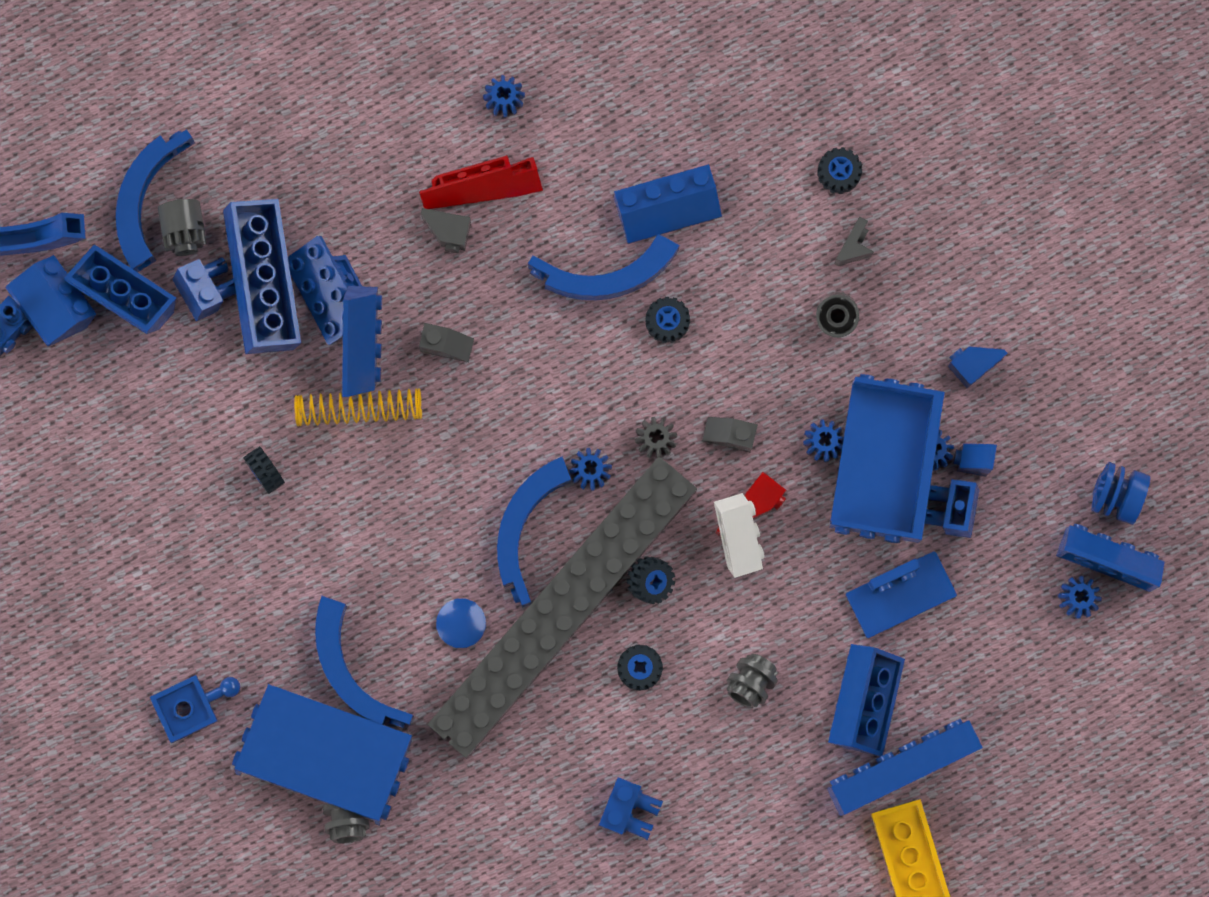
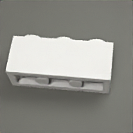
M743 493L715 501L714 506L726 564L734 578L763 569L761 559H764V552L757 541V538L760 537V532L756 522L754 523L753 516L756 515L753 502L748 501Z

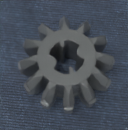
M651 417L652 425H649L644 420L642 421V426L645 430L642 428H637L636 433L642 437L635 438V443H644L640 446L639 452L641 453L648 449L647 458H651L653 452H656V458L661 457V451L669 456L671 452L668 447H676V443L671 439L677 438V433H669L674 425L671 423L664 427L665 418L660 420V424H656V418ZM656 432L660 433V438H663V440L653 443L652 437L649 438V436H654Z

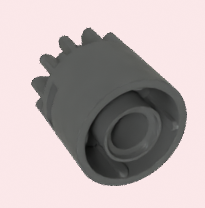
M179 199L158 206L162 239L166 252L172 251L177 256H187L197 253V248H202L203 245L207 244L199 200Z
M831 292V294L823 297L817 306V324L825 334L831 337L847 336L858 325V306L854 299L844 292ZM839 308L845 314L842 319L835 320L830 315L832 310Z

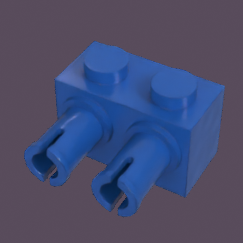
M222 257L206 265H203L200 259L177 268L172 279L196 321L218 312L223 299L236 294L234 278L218 286H215L211 278L226 273L229 270L227 263L222 265L225 262V259Z
M10 296L0 304V356L3 353H9L16 345L15 340L21 334L26 335L33 327L15 300Z
M951 479L949 488L930 485L928 500L947 502L945 512L927 509L924 524L943 526L946 535L971 538L980 491L977 483Z
M618 777L598 826L620 835L628 831L648 840L650 833L641 830V828L652 831L654 825L632 817V809L637 807L658 816L660 809L652 807L650 804L661 808L663 801L643 794V790H640L641 786Z

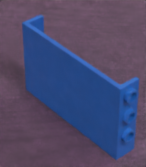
M860 374L852 382L829 528H834L835 533L849 535L850 531L860 533V537L875 539V536L885 537V541L890 543H900V540L919 543L923 536L945 392L925 389L924 385L919 383H909L908 386L899 384V381L886 378L884 381L874 380V376Z
M268 684L260 705L256 704L253 709L251 718L254 721L251 728L247 727L242 737V742H244L241 752L237 751L234 756L232 765L235 766V773L239 776L244 773L372 819L375 825L380 826L382 819L387 820L391 806L388 803L391 795L395 797L400 786V782L397 781L400 772L405 773L408 766L409 758L406 755L412 742V735Z

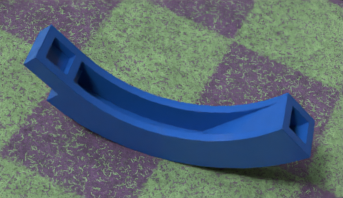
M187 129L183 132L178 131L174 133L167 143L161 135L149 143L133 161L121 184L116 205L117 235L128 264L136 272H140L156 261L146 244L142 231L141 212L145 193L154 176L168 161L195 144Z
M59 213L48 219L33 223L0 227V256L41 252L71 245L86 239L84 214Z
M657 234L651 246L636 261L618 271L603 275L572 274L558 269L533 255L528 262V269L531 270V275L540 280H543L544 277L547 278L545 289L558 295L579 300H607L632 293L654 280L672 262L679 251L680 245Z
M563 456L547 463L527 478L513 495L501 521L497 543L499 572L504 588L514 585L515 588L510 589L515 604L520 602L522 608L532 603L518 562L521 532L530 513L542 499L556 489L571 483V477Z
M321 596L316 617V646L320 663L331 686L349 707L364 718L384 725L386 718H390L389 723L400 728H404L405 724L411 726L414 718L412 714L378 702L365 693L352 678L344 661L341 647V628L347 605Z

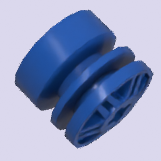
M1108 462L1096 481L1092 495L1091 510L1099 513L1104 505L1103 514L1109 516L1113 508L1116 507V519L1133 525L1139 517L1150 484V475L1133 470L1128 479H1124L1125 467L1120 466L1115 473V463Z

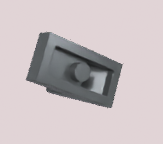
M859 216L836 258L835 265L841 266L872 257L874 251L857 243V241L862 243L869 231L865 228L867 220Z

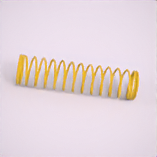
M420 388L415 389V415L411 390H407L406 417L400 389L397 392L396 417L390 389L388 390L386 417L381 391H378L377 417H375L371 391L368 392L367 419L365 417L362 394H358L357 420L352 396L349 397V412L346 420L341 392L339 393V414L336 420L332 394L330 393L328 421L325 417L323 398L320 393L318 423L315 416L312 394H310L309 401L310 415L308 423L304 411L302 395H295L296 425L298 427L302 426V414L305 424L307 426L310 425L311 409L317 426L321 420V409L326 425L330 423L331 409L334 422L337 425L340 422V409H342L344 422L348 424L350 420V407L355 423H358L360 405L363 419L367 423L370 416V404L375 422L379 420L380 405L383 419L386 422L388 421L389 404L391 405L393 419L397 421L399 403L403 418L407 420L409 400L413 418L421 420Z

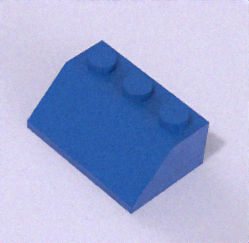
M54 255L34 263L5 287L47 347L85 330L96 315L80 290L64 281L67 272Z

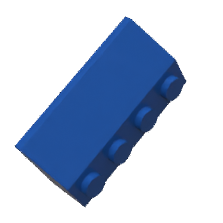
M709 164L614 191V201L628 244L657 236V234H665L722 217L717 189Z
M95 244L64 277V281L146 334L160 330L175 310V296Z
M348 286L343 299L342 397L374 391L376 383L381 382V367H377V358H381L382 344L377 343V334H382V319H378V310H382V295H378V287Z
M1079 524L1069 525L1065 529L1056 554L1057 557L1148 592L1160 587L1165 561L1159 560V555L1149 551L1141 553L1135 550V546L1126 542H1121V544L1111 541L1112 538L1102 533L1094 535L1088 532L1087 527Z
M851 644L828 743L879 757L883 756L905 662L904 658L875 647Z

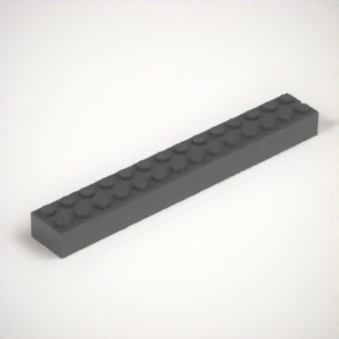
M659 456L427 725L445 741L450 737L449 744L467 759L632 568V564L637 562L693 497L697 488Z

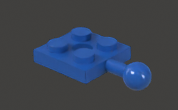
M195 675L151 696V702L170 743L179 741L218 722L210 702L222 696H236L240 691V683L234 677H227L222 680L220 687L205 693L198 676ZM182 702H188L191 706V711L187 716L182 717L178 714L177 707Z

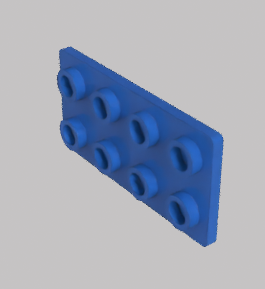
M316 236L288 256L290 274L326 343L332 345L343 338V299L347 287L362 285L347 256H332L323 237Z
M935 551L900 565L846 593V598L866 638H871L957 596Z

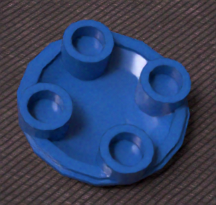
M454 599L447 602L440 609L436 618V629L440 638L447 645L454 648H467L476 644L482 638L486 630V617L483 610L475 602L468 599Z

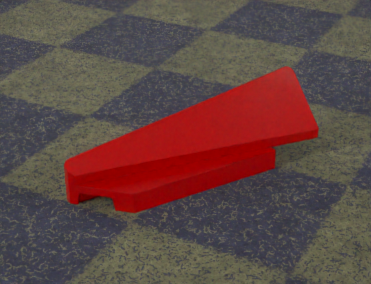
M507 155L436 175L431 180L432 187L420 190L419 193L424 209H435L518 197L543 191L534 157L510 165Z

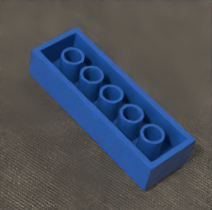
M279 199L230 202L223 210L245 354L294 350L301 344Z
M960 718L943 726L945 731L939 733L937 729L922 736L923 742L920 744L912 741L898 748L900 753L895 756L892 752L875 759L877 764L872 767L867 763L854 769L855 775L849 778L844 774L831 780L832 786L826 789L839 815L848 814L982 749L983 747L970 721L962 722Z

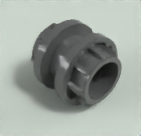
M758 654L747 655L746 658H740L736 664L740 673H731L727 679L728 695L742 706L754 708L759 704H764L768 699L765 688L773 689L778 683L776 678L778 674L777 668L769 660Z
M328 803L323 805V814L331 816V821L324 825L325 833L330 835V840L334 843L358 842L366 836V830L370 828L368 819Z

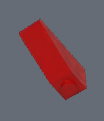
M764 472L760 474L744 495L748 501H752L754 504L756 515L753 516V520L770 513L773 508L778 510L786 500L783 496L786 489ZM718 528V529L716 530V534H717L718 536H721V535H720V530H719V528Z

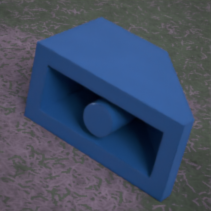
M969 346L963 351L960 348L949 357L952 361L948 367L962 384L969 388L1008 353L1004 349Z
M964 443L960 450L956 449L953 464L957 465V472L986 477L993 470L997 445Z

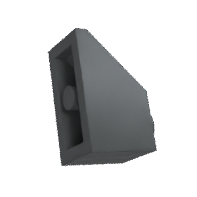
M421 209L423 221L439 244L445 247V251L459 253L460 250H466L471 226L470 217Z
M424 323L419 349L422 353L469 363L474 338L450 328Z
M708 417L702 441L751 453L758 424L734 418Z

